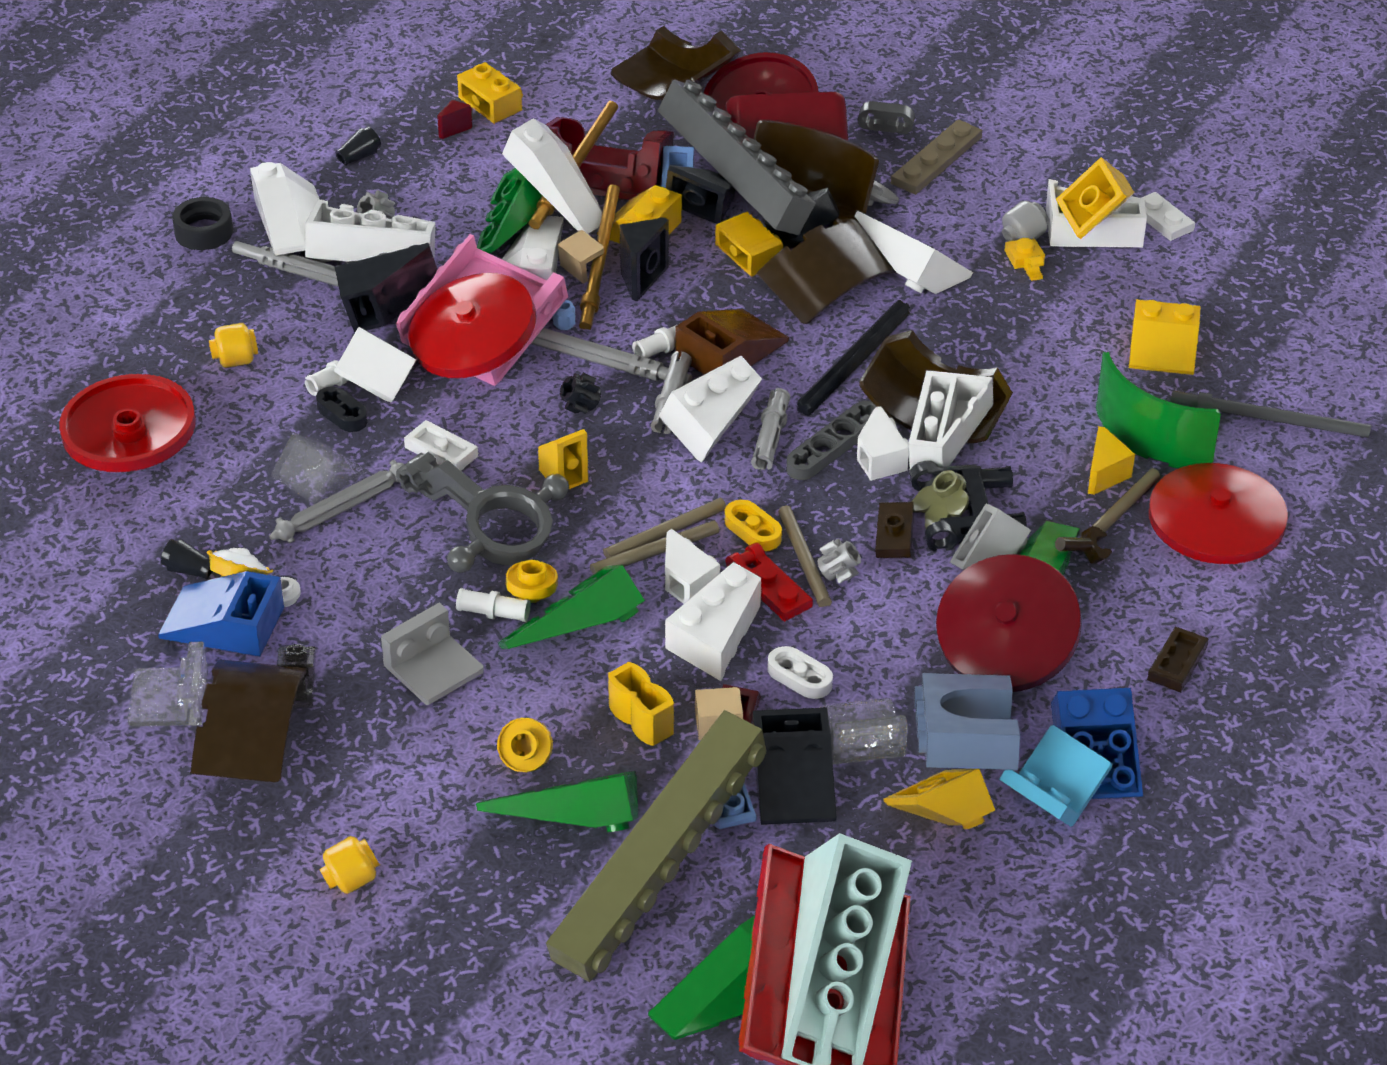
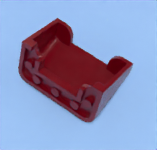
M838 92L738 95L730 98L725 105V111L732 116L730 120L742 126L746 130L745 134L754 139L758 121L770 120L816 129L849 141L845 97Z
M556 117L545 124L568 147L572 155L585 137L583 125L578 120L572 118ZM665 130L649 132L644 137L642 149L639 151L594 145L579 167L593 195L606 196L608 186L617 185L620 188L618 198L630 200L654 185L659 186L662 178L663 146H673L674 132Z

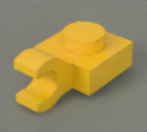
M1020 238L1015 241L1005 242L1004 251L1014 269L1024 268L1031 281L1043 279L1039 266H1044L1045 254L1035 238Z

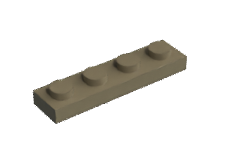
M957 119L891 176V184L916 195L982 138L983 130Z

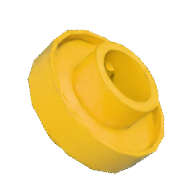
M526 560L516 563L508 568L506 573L507 591L522 600H530V603H536L541 599L550 597L556 592L558 587L557 571L551 565L537 560Z
M521 717L510 721L502 728L498 736L497 750L500 759L507 767L517 772H532L540 769L548 762L553 750V740L550 731L543 723L533 718Z

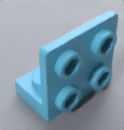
M1051 725L1020 772L1016 773L1013 770H1005L999 780L1072 827L1112 768V763L1056 726Z

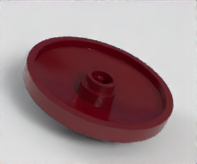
M763 52L742 56L726 64L712 76L703 93L716 100V106L725 111L726 102L738 95L819 92L815 77L803 63L787 55Z
M1016 554L989 557L963 570L945 590L936 618L937 635L942 652L950 666L958 674L1010 676L1012 692L1034 688L1056 676L1074 655L1080 640L1082 627L1078 599L1067 579L1057 569L1044 561Z

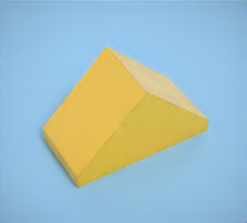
M1098 426L1088 494L1095 495L1132 477L1135 453L1105 427Z

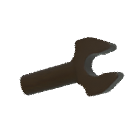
M1094 526L1082 531V538L1058 537L1055 541L1057 550L1084 552L1091 564H1097L1112 553L1111 549H1102L1097 545V542L1105 538L1107 533Z

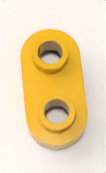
M735 500L725 507L726 527L748 545L756 542L762 546L764 551H771L781 544L782 527L780 523L755 503L748 500Z

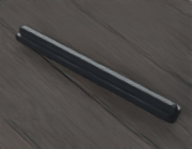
M901 300L896 301L797 401V411L807 416L811 415L884 341L885 337L889 336L910 315L909 304L903 303Z

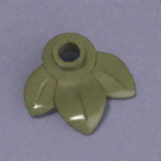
M952 470L941 472L936 476L932 485L920 490L911 501L914 503L915 513H925V529L932 523L940 521V518L959 517L967 509L969 496L964 491L966 481L961 474L955 473Z

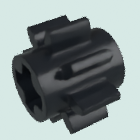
M584 372L581 375L574 373L573 376L567 377L560 388L561 400L567 402L564 409L575 414L579 412L586 414L587 411L596 408L601 398L600 387L594 385L596 378Z

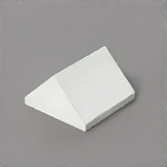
M358 327L334 372L381 399L392 402L417 359Z

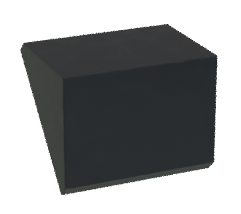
M657 218L620 225L621 275L630 297L634 301H638L669 268V219Z

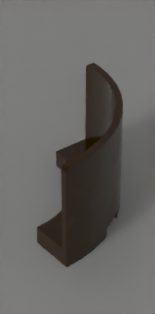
M662 26L656 30L647 47L613 67L610 74L621 84L650 99L663 100L673 80L684 83L686 80H691L699 84L726 64L735 60L740 54L741 49L722 30L713 35L709 42L702 43L699 46H692L691 42L679 38L665 26Z
M758 121L754 140L761 144L760 149L763 152L770 154L777 160L775 163L777 166L792 174L791 179L804 186L808 190L807 193L826 188L829 189L840 211L839 216L830 222L832 225H834L835 220L842 218H851L858 222L855 218L857 211L866 215L879 164V159L875 155L852 142L816 129L778 121Z
M837 219L833 223L835 226L825 229L823 225H820L803 234L805 241L792 250L786 246L757 272L803 324L810 323L835 300L865 281L884 274H898L867 232L854 219Z
M913 330L885 337L859 381L860 388L877 407L881 406L888 417L893 418L894 421L912 431L926 370L993 377V406L966 443L986 441L1013 394L998 367L974 369L958 365L957 369L947 366L940 362L942 357L924 345Z
M218 660L212 669L213 683H207L201 704L202 709H208L206 721L203 722V727L197 726L190 774L279 782L282 778L284 754L293 705L300 682L306 674L307 668Z

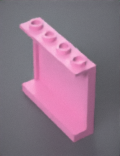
M469 234L464 242L455 248L449 260L438 268L434 278L428 285L418 292L416 299L408 309L401 312L396 325L401 342L410 346L408 332L415 312L432 293L456 279L479 273L504 274L518 280L526 287L536 309V324L528 342L513 358L494 370L474 376L495 386L503 379L568 298V293L563 276L553 272L548 280H545L478 249L474 235Z

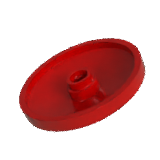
M498 273L468 275L442 286L419 306L409 326V344L419 364L435 375L446 378H467L481 375L503 365L525 346L536 324L535 305L526 287L510 276Z
M127 374L101 380L76 394L62 411L59 430L65 450L78 463L99 471L130 472L155 466L177 454L191 439L195 430L196 416L190 395L177 383L155 375Z
M1220 463L1192 464L1170 472L1156 484L1149 503L1150 523L1164 543L1182 555L1213 564H1239L1263 557L1281 542L1288 520L1285 501L1272 484L1249 470Z

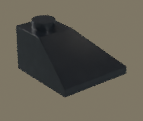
M670 165L668 168L666 188L682 194V210L716 224L722 222L735 197L736 189L720 173L708 169Z

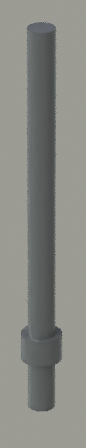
M1172 391L1170 401L1183 406L1218 409L1220 412L1366 438H1369L1371 425L1213 398V394L1199 392V395Z

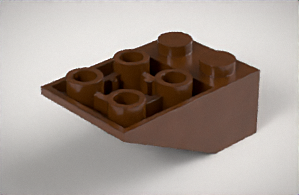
M744 309L699 311L676 326V351H679L678 358L680 359L682 352L689 354L692 359L690 366L704 375L739 356H742L750 366H753L789 341L788 336Z

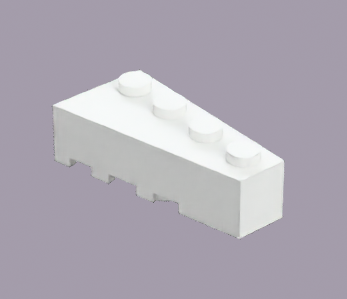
M317 199L305 223V258H314L318 262L336 260L347 263L428 242L433 257H435V222L402 215H396L392 219H388L382 211L370 210L362 214L354 212V206L341 204L340 209L328 207V201Z

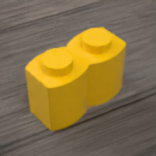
M627 662L608 673L609 708L615 717L624 723L630 724L634 734L641 741L651 746H655L674 735L673 699L664 688L651 683L650 677L644 669L634 663Z

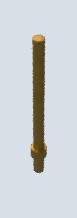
M608 101L572 155L578 167L581 166L617 111L618 105L616 102ZM543 195L537 203V210L529 220V226L533 229H539L546 217L552 215L556 209Z
M609 185L607 188L597 236V242L604 246V253L592 260L586 293L582 295L580 309L582 311L579 323L580 329L591 330L594 314L599 310L600 296L598 294L620 191L617 185Z

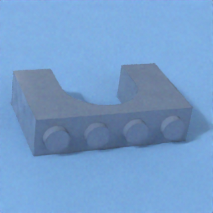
M922 673V686H915L914 708H916L915 721L917 723L918 753H925L926 767L1018 770L1020 731L1018 720L1011 719L1013 690L1010 676Z

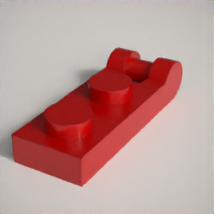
M755 542L747 546L745 552L741 554L735 552L726 557L727 567L734 562L761 577V600L784 622L812 608L813 599L766 556L764 549L759 543ZM753 563L756 567L750 569L748 565Z

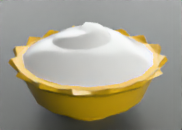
M230 548L229 550L214 552L211 550L207 551L210 560V570L220 574L221 577L245 571L266 575L273 572V569L270 570L269 567H265L246 548Z

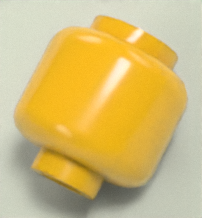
M244 323L218 327L214 333L215 339L209 340L212 359L219 358L220 364L224 368L250 364L253 361L254 355L258 354L254 329H248Z
M349 836L324 851L323 860L325 866L319 870L330 889L338 886L343 893L349 894L373 881L376 877L375 868L380 864L366 839L359 841L356 837Z

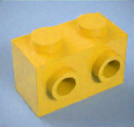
M486 62L457 75L459 98L495 124L522 111L523 94L521 87Z

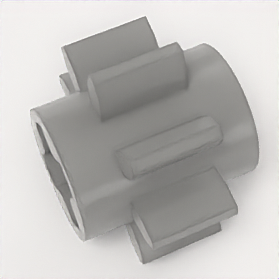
M379 190L375 192V195L366 192V195L358 202L357 212L363 214L370 210L382 211L386 218L392 219L395 215L393 207L395 202L388 199V194Z
M838 538L820 547L823 556L818 558L817 563L826 579L829 581L837 579L838 583H842L859 574L855 566L861 563V557L851 542L846 541L842 543Z

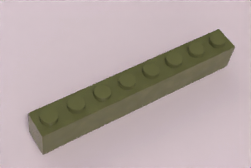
M726 710L721 713L547 940L546 946L551 961L588 982L598 973L606 970L611 962L613 952L621 942L625 943L634 931L635 923L641 915L652 909L656 902L657 894L665 883H670L676 877L680 863L686 855L693 853L697 849L704 831L710 824L713 825L719 820L723 812V805L732 795L735 796L740 792L747 774L753 767L759 766L766 754V746L761 728Z

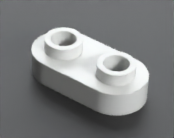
M789 646L775 648L769 653L768 673L773 679L802 696L811 699L823 698L831 692L833 674L826 665Z

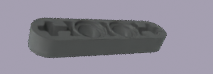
M860 401L788 454L786 459L787 474L796 480H807L823 470L858 443L860 432L877 406L872 401ZM840 430H848L851 431L853 434L840 435L837 432ZM825 446L830 448L831 450L827 452L817 451L815 448Z

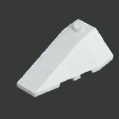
M534 118L512 130L502 153L504 157L577 231L583 230L588 235L597 232L600 227L603 211L568 147L547 125Z
M266 162L258 167L250 168L254 199L275 256L305 251V223L317 199H319L314 185L281 163Z
M859 211L856 212L855 218L896 273L907 279L906 286L919 293L926 289L937 294L971 278L972 271L934 248Z
M547 216L539 229L531 228L528 222L502 260L548 280L553 272L556 273L559 256L557 244L561 242L564 217Z

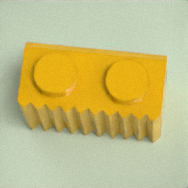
M748 211L715 225V245L751 277L757 275V272L783 249V243L779 236L771 234L770 230L767 231L763 223L759 219L753 218L752 214L749 215Z

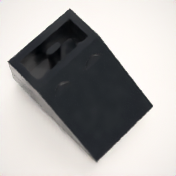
M429 242L335 266L340 296L354 332H356L358 327L367 331L389 324L402 311L408 309L416 299L418 292L425 288L434 278L438 269Z
M827 707L753 710L752 724L762 729L766 746V754L759 766L755 767L761 825L835 822L837 816L831 733Z

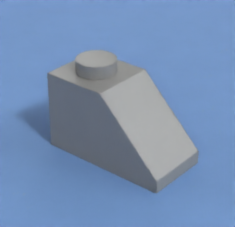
M986 503L953 555L950 563L965 570L978 561L989 557L1019 554L1025 548L1028 540L1027 536L1031 530L1000 509Z

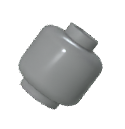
M1020 201L1003 215L1002 234L1008 242L1020 238L1038 239L1047 231L1048 215L1039 203Z

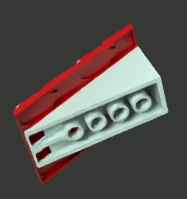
M840 833L805 857L772 844L764 847L756 895L758 900L752 931L753 942L743 998L745 1003L738 1040L740 1052L754 1059L765 1060L776 1065H897L911 896L904 894L912 860Z

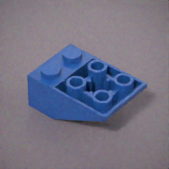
M245 571L185 585L165 620L158 637L159 639L261 657L284 609L281 577Z
M1131 688L1057 691L1051 702L1053 725L1112 763V768L1091 799L1143 797Z

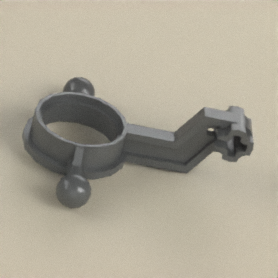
M429 452L426 454L419 453L396 471V477L399 479L401 487L409 494L411 492H420L432 501L448 494L467 510L466 524L471 543L467 546H456L447 555L448 566L457 573L469 571L474 565V558L477 555L484 557L492 563L506 566L534 557L549 539L553 520L546 503L550 500H561L569 492L568 481L560 474L547 476L543 482L542 489L536 494L526 488L513 485L492 486L484 490L448 460L437 464L436 458ZM505 508L515 510L530 517L536 524L538 533L533 539L523 544H501L487 537L480 528L479 519L484 513L491 510Z

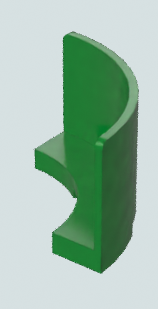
M1103 352L1096 411L1103 426L1125 443L1133 453L1145 459L1151 457L1169 463V467L1178 469L1192 464L1213 463L1221 416L1218 409L1195 408L1175 404L1143 391L1118 370L1109 352Z

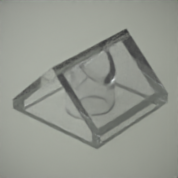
M292 432L271 473V477L312 504H316L344 490L364 476L367 470L321 440Z

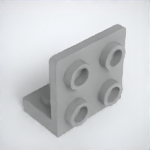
M440 602L381 635L384 667L426 705L432 704L484 673L483 665L450 636L448 610Z

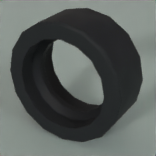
M191 198L182 202L173 212L172 220L176 241L188 249L202 251L215 249L224 245L233 234L230 207L224 201L217 198ZM204 219L217 221L212 225L204 227L189 225L192 222Z

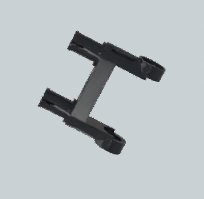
M922 461L910 469L909 475L912 487L917 491L932 485L936 476L946 470H952L955 473L961 474L966 481L964 491L969 496V504L966 509L969 510V516L940 518V521L929 525L925 531L927 546L931 551L935 552L937 549L946 548V551L953 549L956 544H961L985 504H988L984 489L1013 487L1011 466L981 469V466H977V464L938 467L932 461ZM923 474L934 475L931 480L926 482L917 480ZM1024 512L1007 514L1027 527ZM939 532L949 533L944 539L937 540L932 538Z

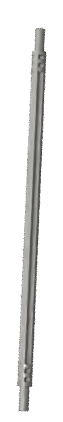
M235 241L232 246L233 253L256 259L259 264L339 287L335 266L291 253L275 256L273 249L267 246L260 248L239 241ZM543 328L531 343L654 381H658V379L665 380L668 372V367H664L662 362ZM686 373L684 385L691 382V374Z

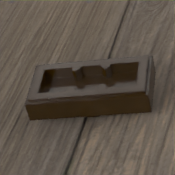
M913 502L879 503L875 545L876 558H911L914 522Z
M1175 626L1149 669L1147 680L1181 693L1207 649L1209 638Z

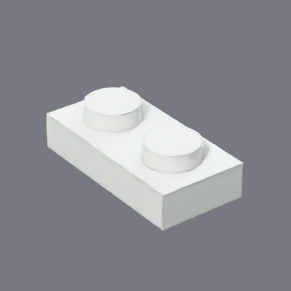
M1157 192L1142 197L1145 201L1146 222L1170 241L1194 231L1195 222Z
M427 420L404 437L406 449L416 454L421 452L426 454L429 452L436 458L437 464L448 460L460 471L478 457V447Z

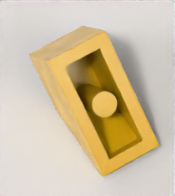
M584 429L538 447L539 471L545 478L552 474H560L567 479L569 489L588 482L587 432Z

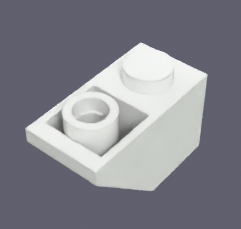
M881 406L873 410L858 436L857 461L871 481L908 471L909 441L906 438H902L897 430L894 419L889 418Z
M671 529L667 532L665 590L685 604L720 574V564L714 557L707 555L693 545L689 539L682 537Z

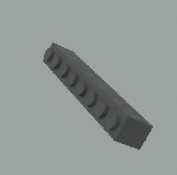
M673 80L657 111L774 229L799 235L816 204L806 194L808 190L791 179L792 174L777 166L775 164L777 160L770 154L763 152L760 149L761 144L749 138L742 126L733 123L730 120L732 116L726 111L719 109L716 106L717 101L705 95L699 84L691 80H686L685 83Z

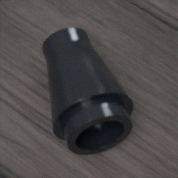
M371 127L359 128L341 148L335 151L337 159L346 166L354 161L376 154L377 149L381 147V141Z
M170 539L162 552L161 565L166 566L167 571L208 579L213 572L210 570L209 557L183 539L178 541Z

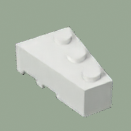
M1049 179L1046 213L1048 215L1047 225L1050 246L1143 248L1147 221L1144 199L1133 196L1129 197L1110 216L1080 239L1076 236L1056 201V198L1067 188L1058 186V181Z
M739 356L672 391L659 417L693 456L700 462H703L714 445L717 444L728 427L748 404L762 378L742 356Z
M926 370L908 443L910 469L922 461H932L938 467L950 466L993 406V377Z
M734 562L665 620V648L721 681L731 658H734L737 652V647L743 635H746L760 608L761 577Z

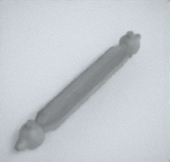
M394 459L389 462L391 465L389 471H379L294 514L290 521L283 520L281 517L275 520L277 525L275 530L269 535V538L271 540L280 539L291 543L295 541V532H305L390 489L394 482L400 483L396 477V471L404 464L397 463Z

